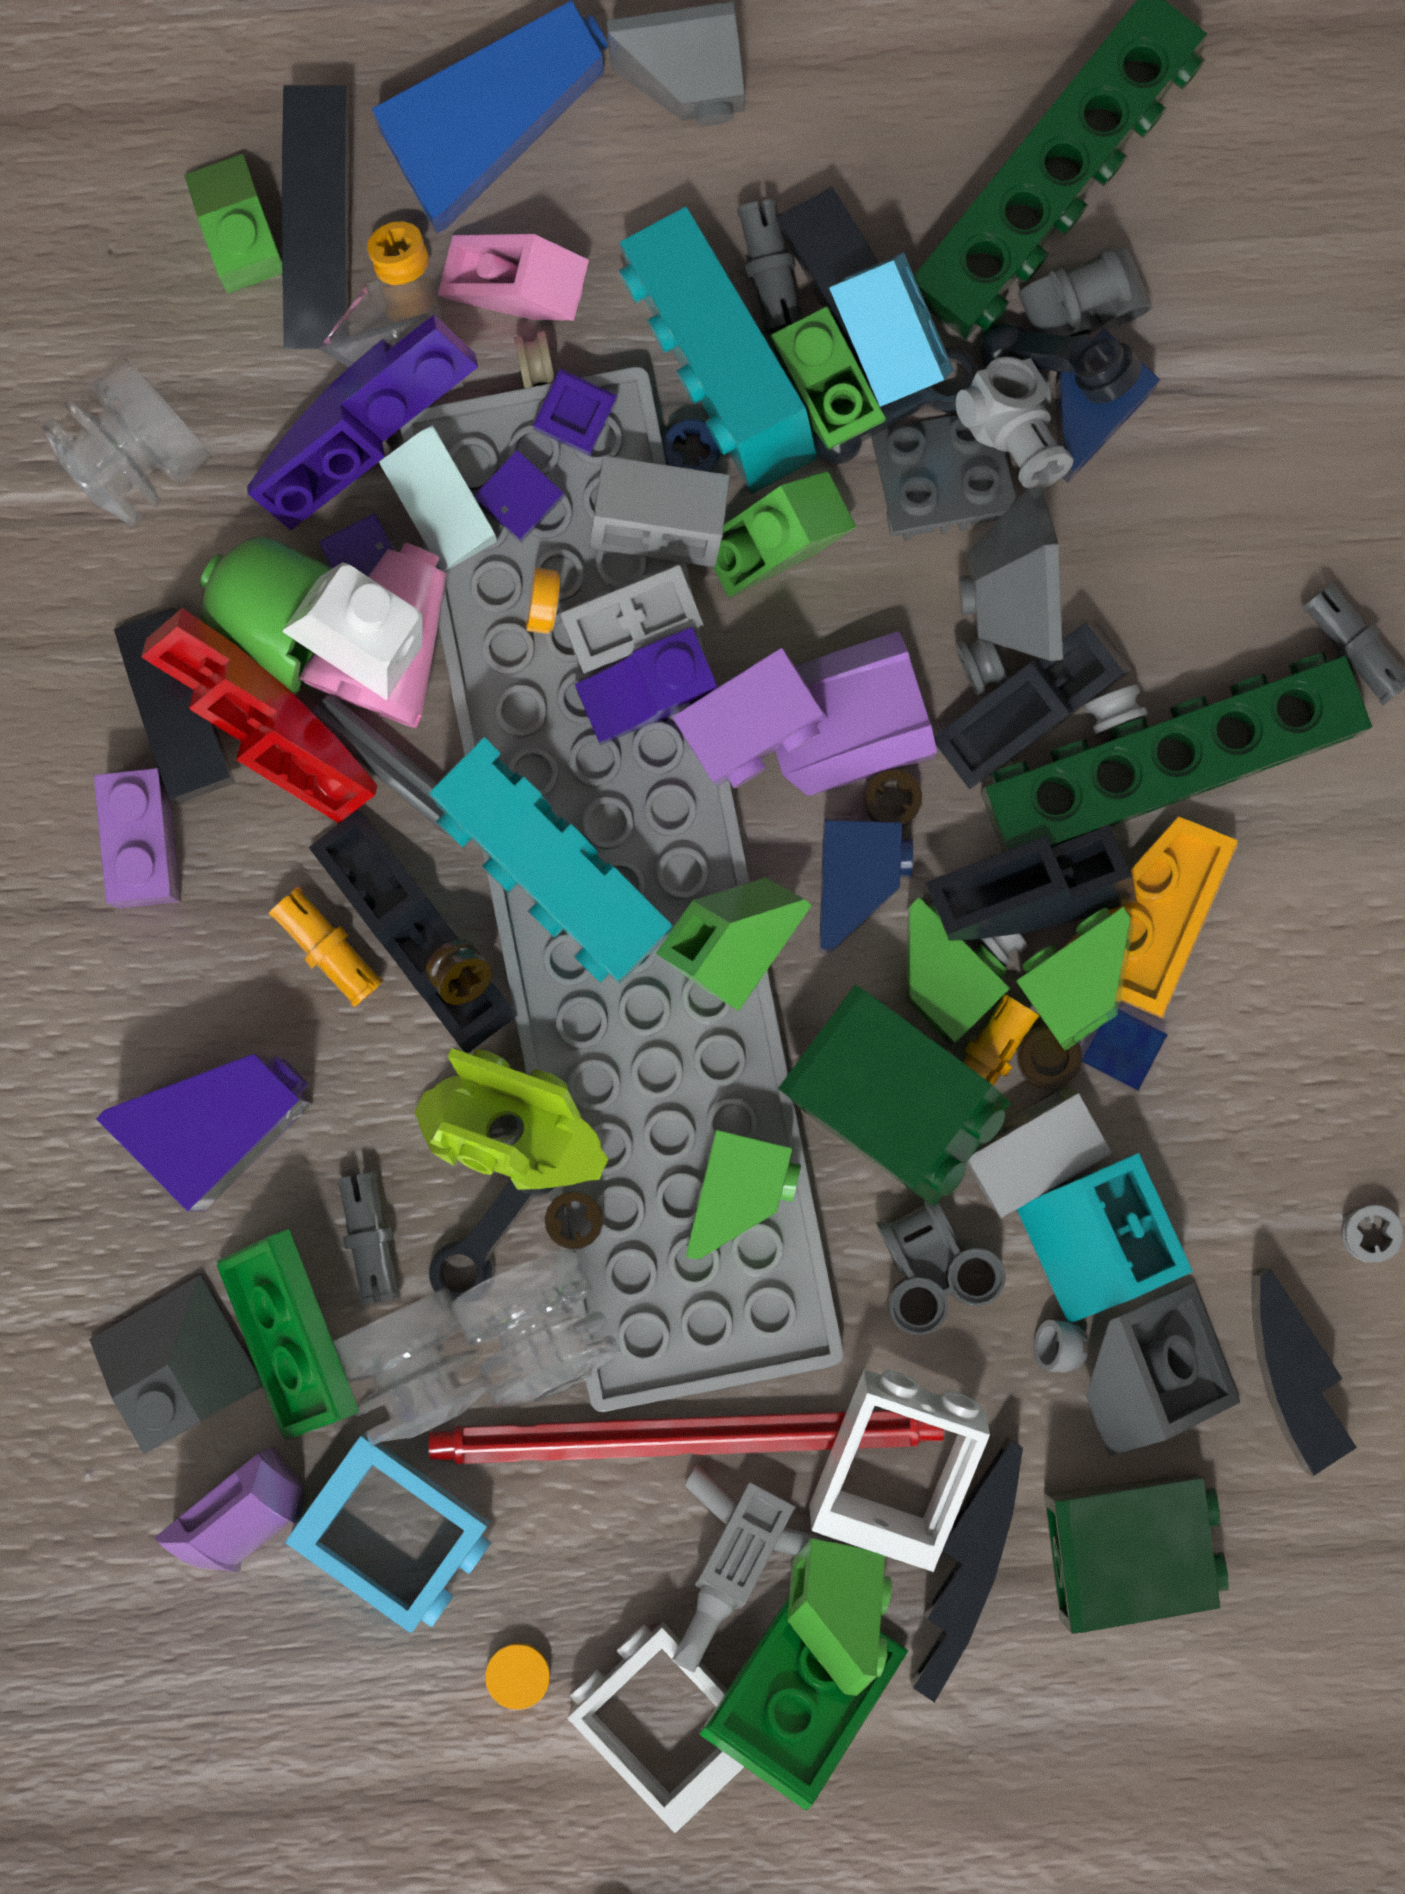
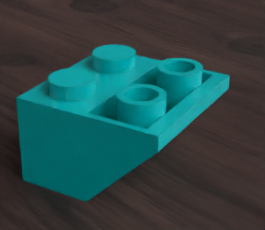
M1139 1153L1129 1154L1045 1192L1016 1209L1064 1317L1069 1323L1132 1300L1193 1272Z

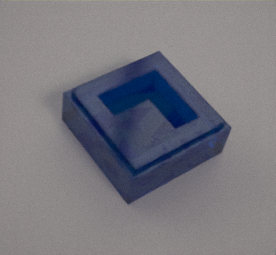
M1119 1009L1117 1016L1096 1030L1082 1057L1081 1063L1137 1092L1168 1034Z

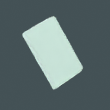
M433 425L423 429L379 461L429 551L440 557L437 565L441 571L449 570L497 542L493 529Z

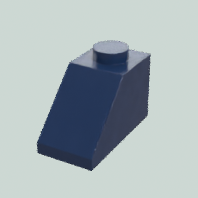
M1103 328L1092 341L1094 343L1106 338L1117 339ZM1141 361V373L1134 386L1121 397L1101 404L1092 403L1085 398L1075 382L1074 374L1066 372L1060 374L1055 386L1058 446H1063L1064 449L1068 450L1074 459L1072 467L1062 477L1067 483L1074 478L1154 392L1160 379Z
M824 821L819 953H832L897 893L900 888V877H912L913 839H901L902 823Z

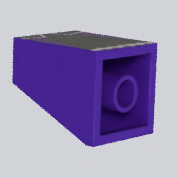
M252 1054L105 1109L96 1120L187 1212H205L312 1105L302 1094L310 1084L284 1058L280 1059L275 1055L269 1060Z

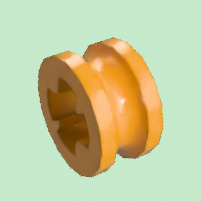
M404 221L391 222L374 231L368 239L367 251L373 262L377 277L384 283L391 285L407 284L423 275L428 267L429 255L420 230L411 223Z

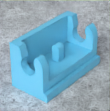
M904 252L848 276L843 281L829 288L880 407L941 382L953 371V367Z

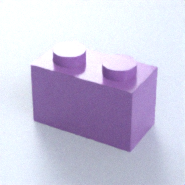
M780 648L672 718L712 782L720 786L729 780L733 788H737L763 772L766 766L761 759L781 746H784L787 753L790 754L817 738L821 732L816 724L826 719L827 716L787 652Z
M159 769L94 775L106 903L119 909L180 902L171 800L169 799Z

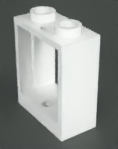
M864 1369L809 1504L812 1531L934 1572L990 1436L985 1410L980 1409L979 1404L973 1399L957 1392L946 1391L941 1396L921 1389L915 1380L902 1373L886 1370L880 1375ZM874 1406L958 1434L924 1518L841 1490Z
M662 1621L652 1632L645 1624L641 1625L616 1650L623 1658L617 1666L606 1676L598 1669L594 1670L572 1691L569 1697L576 1705L569 1711L567 1719L670 1829L676 1833L744 1766L717 1748L669 1793L595 1714L659 1650L663 1649L671 1659L673 1658L681 1640ZM701 1661L694 1673L679 1666L717 1707L727 1691L721 1682Z

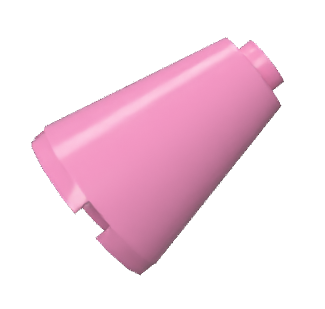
M404 543L401 552L387 549L368 576L416 608L423 615L422 647L387 700L315 653L305 664L300 680L357 707H364L380 713L379 716L417 728L423 716L447 575L436 568L440 557L420 547Z

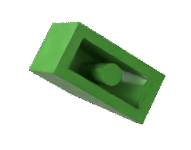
M244 154L184 174L217 274L227 294L281 275L282 259Z
M716 1130L687 1249V1258L700 1260L778 1211L780 1200L793 1202L801 1164L789 1162L792 1148Z

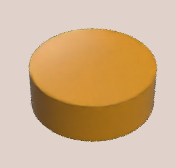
M534 568L528 601L526 631L549 634V631L553 630L560 589V574H558L557 570Z
M523 1642L507 1644L493 1654L487 1665L485 1682L488 1692L503 1707L514 1710L529 1708L538 1703L545 1695L550 1683V1666L544 1654L535 1646Z

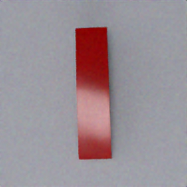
M181 608L146 639L141 657L194 690L189 709L241 741L236 758L238 762L337 823H340L376 795L378 785L340 740L286 686L238 646L191 613Z

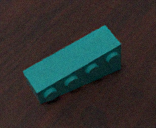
M685 206L620 241L626 266L618 269V273L627 292L635 304L645 300L653 317L647 319V323L655 340L664 354L671 350L673 351L681 366L676 372L684 390L693 404L701 402L709 417L706 420V425L711 436L723 455L729 453L750 493L753 494L815 461L817 455L804 404L688 208Z
M484 737L429 792L436 805L444 812L436 822L462 848L472 840L490 858L482 865V868L508 893L518 885L536 903L527 912L554 938L564 930L581 947L573 957L597 981L602 983L610 975L620 985L663 942L672 931L673 925L609 862L606 864L597 855L598 851L571 823L563 817L559 818L551 810L552 806L542 797L543 795L524 776L517 772L513 773L499 759L501 753Z

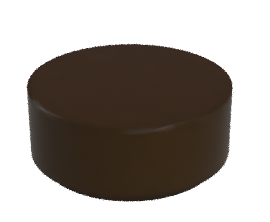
M1044 1025L1033 1029L1022 1039L1016 1054L1017 1066L1023 1078L1031 1085L1040 1089H1056L1068 1084L1077 1075L1082 1062V1052L1079 1043L1064 1051L1048 1026Z

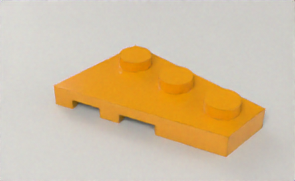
M1178 816L1130 870L1137 901L1109 910L1112 915L1124 907L1134 925L1121 1002L1159 1018H1164L1238 847V840ZM1076 933L1064 947L1079 938V935Z

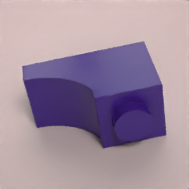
M692 627L633 651L632 655L621 662L574 684L599 745L679 713L717 689L715 679Z

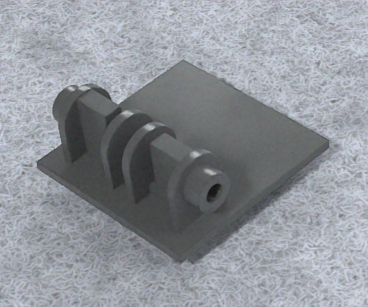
M958 415L888 427L871 437L888 512H886L891 537L902 535L904 541L911 540L912 535L934 532L935 527H939L941 534L948 533V525L958 523L959 530L961 531L967 530L968 521L971 522V525L995 520L997 522L1017 501L1005 452L976 441L970 429L962 424Z

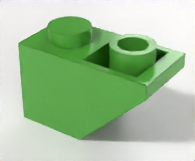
M828 307L770 335V348L804 404L810 425L828 450L885 422L886 418Z
M826 471L781 485L723 525L719 552L713 569L728 598L818 554L857 527L829 472Z
M767 877L692 900L656 954L700 988L739 1011L812 905L804 898Z
M918 898L907 910V1001L953 1045L1010 989L1001 980L1008 971L982 945L973 952L962 940L949 941L934 904L932 903L928 907Z
M1124 907L1112 915L1107 908L1096 912L1075 929L1079 938L1060 951L1054 945H1050L1036 953L1022 966L1027 974L1019 978L1017 983L1064 1051L1118 1015L1134 928L1131 917Z
M811 1538L792 1559L787 1621L841 1691L847 1695L857 1696L876 1677L881 1676L887 1658V1640L880 1637L881 1615H884L888 1609L892 1592L891 1578L884 1576L885 1555L864 1548Z

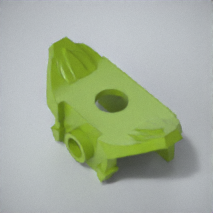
M451 1048L448 1058L459 1076L447 1078L438 1083L433 1089L425 1091L414 1111L422 1135L433 1154L453 1166L459 1160L470 1169L483 1174L491 1175L493 1171L507 1175L511 1178L516 1189L519 1190L560 1187L600 1179L609 1158L601 1149V1142L596 1132L581 1118L567 1090V1084L563 1080L543 1070L534 1069L530 1075L510 1069L507 1061L486 1050L476 1049L473 1055ZM514 1115L523 1121V1134L513 1145H508L488 1137L490 1125L500 1116Z

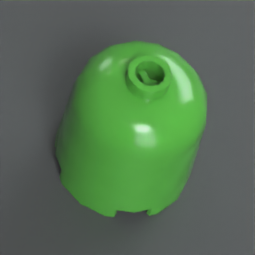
M267 537L249 538L233 547L225 556L217 554L206 566L200 580V586L205 589L201 605L202 621L238 646L292 693L297 694L301 684L311 689L312 686L304 683V681L300 680L305 664L314 652L283 633V629L317 579L332 568L283 542Z

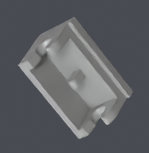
M603 456L589 548L715 567L723 533L730 475Z
M672 563L557 610L583 673L631 655L633 651L690 627L695 629L704 625L682 569L677 563Z
M1066 1084L1004 1119L998 1133L987 1143H981L966 1164L989 1204H992L999 1217L1002 1218L1106 1158L1112 1152L1079 1093Z

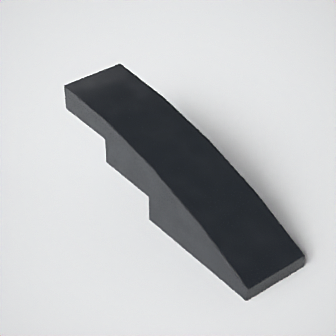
M283 85L282 286L284 349H347L349 346L348 281L350 279L348 215L351 212L348 85Z
M360 809L309 847L375 937L384 946L465 1053L471 1052L518 1016L491 980L485 991L471 1002L462 1005H452L444 1001L437 988L427 978L426 966L435 950L443 944L459 940V938Z
M1008 1437L955 1518L942 1551L957 1560V1562L923 1612L929 1621L943 1630L910 1679V1683L913 1689L934 1703L971 1639L995 1581L1014 1512L1023 1447Z

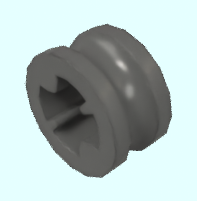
M977 634L976 642L966 644L962 640L955 643V649L964 674L973 692L978 696L985 692V686L988 683L993 682L1001 686L1007 680L993 643L978 638Z

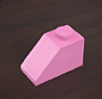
M536 234L452 235L437 295L447 300L530 320L574 321L578 303L583 293V283L589 259Z

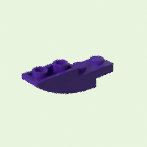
M434 314L393 347L384 339H381L341 374L289 429L248 484V495L289 530L294 529L385 457L383 442L477 369L478 363L475 352Z

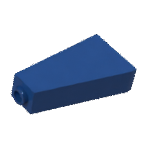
M572 0L372 108L380 133L436 233L448 228L604 73L601 51L608 48L606 39L592 14L582 18Z

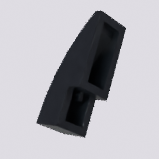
M829 186L775 216L822 309L828 307L868 386L872 388L829 288L843 281L844 278L879 262L833 187Z
M172 607L115 628L114 632L169 799L177 805L234 784L236 780L216 729L217 726L189 709L194 690L141 657L146 639L176 614L175 609Z
M1095 620L1085 622L1062 640L1063 660L1048 661L1038 658L1036 661L1030 662L934 736L936 746L969 790L1132 671L1131 667Z
M1109 825L1053 847L1050 846L1047 837L1044 836L925 882L949 941L1007 936L1059 926L1090 917L1104 908H1107L1109 911L1137 901L1132 875Z
M1261 1269L1252 1275V1321L1259 1366L1268 1399L1283 1436L1303 1471L1315 1476L1357 1448L1322 1395L1323 1391L1343 1378L1272 1270Z

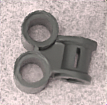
M1112 247L1101 250L1099 256L1071 270L1065 271L1062 267L1050 271L1049 276L1031 283L1018 293L1034 333L1071 337L1084 334L1090 335L1098 329L1102 330L1105 328L1107 330L1126 324L1153 308L1129 248L1114 250Z
M924 1200L923 1206L891 1222L885 1218L875 1222L897 1268L906 1277L893 1287L888 1296L887 1308L889 1316L898 1328L913 1335H925L934 1332L942 1325L947 1316L948 1302L946 1296L950 1294L958 1301L972 1306L989 1304L1001 1294L1006 1278L1002 1262L995 1254L986 1249L967 1248L959 1250L956 1236L938 1202L935 1206H932ZM927 1225L930 1226L929 1231L904 1242L905 1236ZM972 1258H980L985 1261L992 1273V1280L988 1289L978 1295L965 1293L960 1288L957 1280L960 1266ZM915 1287L927 1289L935 1301V1309L931 1318L920 1324L907 1322L901 1315L899 1308L903 1294Z

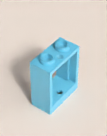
M367 1433L359 1437L285 1541L295 1551L409 1633L414 1631L421 1620L432 1628L454 1597L452 1593L444 1588L458 1567L470 1574L492 1542L482 1536V1533L490 1524L489 1520ZM373 1466L464 1530L411 1607L320 1542Z

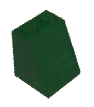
M856 984L778 1087L784 1095L819 1125L932 1206H935L942 1196L949 1195L959 1186L966 1173V1163L981 1143H987L998 1133L1005 1119V1110L1010 1105V1102L994 1085Z
M1191 1474L1044 1493L1059 1617L1061 1623L1071 1634L1221 1608L1219 1592L1229 1590L1228 1571L1224 1553H1213L1210 1527L1220 1526V1510L1215 1488H1205L1203 1477Z

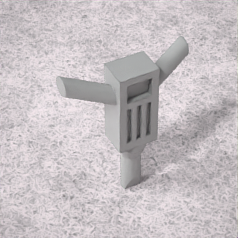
M695 1464L684 1486L725 1524V1527L695 1583V1586L701 1588L698 1593L697 1611L672 1658V1662L692 1673L696 1671L719 1624L734 1611L735 1607L741 1609L746 1604L773 1550L797 1555L811 1538L837 1543L836 1539L785 1528L795 1506L750 1482L743 1490L737 1502L697 1464Z

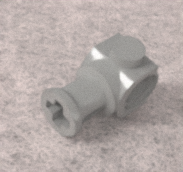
M999 357L991 361L986 369L977 371L970 388L958 392L956 396V410L962 424L970 429L976 441L989 447H994L997 450L1009 451L1020 468L1018 478L1023 487L1028 489L1038 487L1044 489L1065 476L1073 465L1074 459L1070 452L1064 449L1063 446L1057 445L1047 428L1051 419L1046 409L1051 402V388L1047 378L1038 371L1031 358L1020 360L1012 357Z

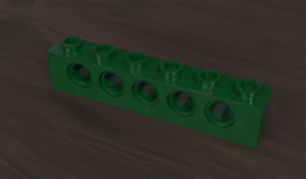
M1137 0L914 275L926 306L932 314L966 341L978 326L987 332L997 322L1010 303L1003 295L1017 277L1026 284L1035 275L1049 255L1042 247L1055 230L1058 229L1066 235L1073 228L1088 207V204L1081 198L1093 183L1097 181L1105 187L1128 157L1120 150L1131 136L1136 132L1139 136L1145 138L1166 111L1167 107L1161 104L1160 101L1173 84L1183 90L1203 66L1206 59L1199 52L1207 36L1204 30L1165 0ZM1131 61H1143L1153 68L1156 78L1148 83H1137L1127 76L1124 65ZM1092 109L1107 110L1114 116L1117 127L1107 132L1096 131L1087 124L1084 114ZM1053 157L1068 158L1077 167L1078 175L1066 181L1055 179L1048 173L1045 163ZM1026 205L1036 212L1039 223L1030 229H1019L1008 221L1005 212L1012 206ZM977 253L989 254L997 260L1000 272L990 278L977 277L969 271L966 260Z
M1325 652L1317 653L1288 665L1292 675L1268 684L1265 674H1260L1230 686L1231 698L1209 705L1206 696H1200L1170 708L1173 719L1149 727L1146 717L1136 719L1110 730L1113 741L1089 749L1086 739L1050 752L1053 763L1030 771L1027 762L1023 761L993 772L990 775L994 784L985 787L981 796L1002 852L1044 836L1047 837L1050 846L1053 847L1107 825L1112 827L1363 735L1373 726L1346 655L1328 662ZM1294 696L1305 704L1308 716L1304 726L1291 727L1279 718L1277 703L1280 697ZM1227 717L1236 718L1246 726L1248 742L1244 748L1232 749L1220 741L1217 735V725L1220 719ZM1166 739L1180 741L1189 753L1187 768L1181 771H1172L1165 768L1157 757L1159 742ZM1105 761H1116L1124 765L1130 776L1128 789L1121 793H1112L1105 790L1097 779L1099 764ZM1049 782L1058 783L1065 787L1071 799L1069 810L1061 815H1052L1045 812L1037 801L1038 788Z

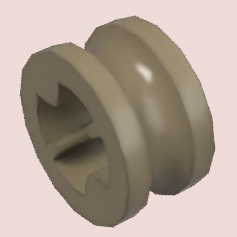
M545 331L537 332L536 338L531 341L524 340L522 336L514 337L524 389L534 387L538 383H553L555 377Z

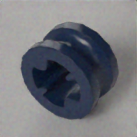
M696 419L684 420L675 424L667 432L663 443L666 465L713 472L720 458V450L711 436L706 423ZM687 435L699 436L700 446L710 450L706 460L698 456V465L696 466L685 465L683 463V454L673 451L678 441L683 445L686 444Z

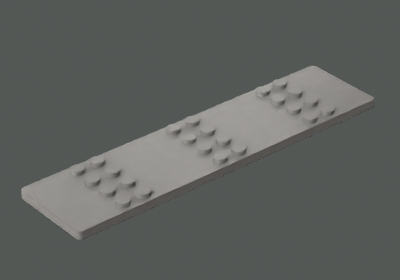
M632 367L581 377V379L618 396L615 407L591 457L533 430V424L553 383L428 407L401 427L403 444L423 429L433 425L473 496L517 450L564 493V498L522 543L479 505L496 535L497 542L445 571L447 575L438 623L464 757L485 737L501 753L499 759L513 773L517 772L524 776L552 806L551 810L559 818L563 817L571 823L598 851L597 855L606 864L609 862L674 928L692 900L749 883L730 781L728 780L720 786L712 782L672 718L676 714L599 745L574 684L612 667L630 655L583 673L557 611L553 630L549 631V634L526 631L528 601L535 567L557 570L558 574H560L557 610L672 563L680 565L692 594L686 563L589 548L603 456L666 465L649 375L643 368ZM422 539L424 550L429 551L424 540ZM699 627L693 630L703 651ZM483 851L486 862L490 857ZM487 873L514 1012L518 1015L515 1018L526 1074L530 1075L534 1069L543 1070L557 1076L567 1084V1090L581 1118L596 1132L601 1142V1149L609 1158L599 1180L555 1187L549 1192L551 1202L556 1197L567 1192L587 1194L598 1203L603 1214L601 1233L592 1244L582 1249L573 1250L560 1247L592 1407L599 1412H607L838 1365L843 1358V1348L794 1102L778 1089L787 1077L788 1072L768 972L766 971L739 1011L700 988L659 957L656 952L663 942L620 985L610 975L600 983L573 957L581 947L564 930L554 938L527 912L536 903L518 885L508 893ZM716 1130L792 1148L789 1162L801 1164L793 1202L780 1200L778 1211L700 1260L687 1258V1249ZM575 1201L572 1202V1210L568 1209L565 1204L558 1210L556 1218L564 1224L561 1234L565 1238L576 1240V1232H580L582 1237L586 1236L593 1224L585 1218V1212L588 1207L583 1203Z

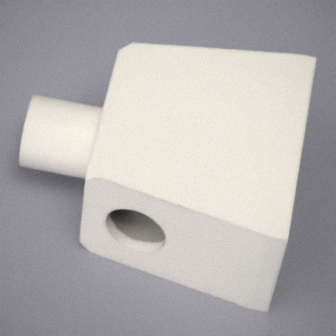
M342 562L317 579L283 629V633L387 700L422 647L423 615L416 608L351 565Z

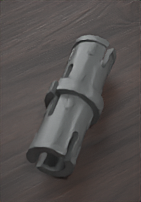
M764 199L761 206H758V202L754 201L737 208V214L740 216L750 262L745 265L748 279L755 280L765 322V333L777 332L779 327L783 326L785 328L804 318L801 316L791 270L796 267L794 254L786 252L782 230L775 218L778 215L776 199Z
M1335 582L1302 608L1306 613L1308 612L1339 650L1335 654L1336 658L1346 655L1350 665L1378 697L1382 706L1405 688V670L1378 638L1382 633L1375 623L1370 627L1366 624L1338 590Z
M377 1171L336 1179L337 1185L340 1187L349 1233L348 1236L343 1237L345 1249H352L361 1295V1305L401 1297L397 1287L389 1241L395 1240L393 1228H386L376 1179L378 1178Z

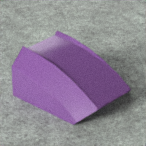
M900 631L795 666L827 718L816 724L821 734L802 748L788 754L784 746H781L775 752L782 775L807 796L872 778L878 773L889 769L898 770L935 758L937 748L932 726L924 706L908 650Z
M271 1446L255 1455L155 1538L167 1551L191 1566L231 1572L240 1571L241 1562L288 1523L300 1522L304 1485L275 1448Z

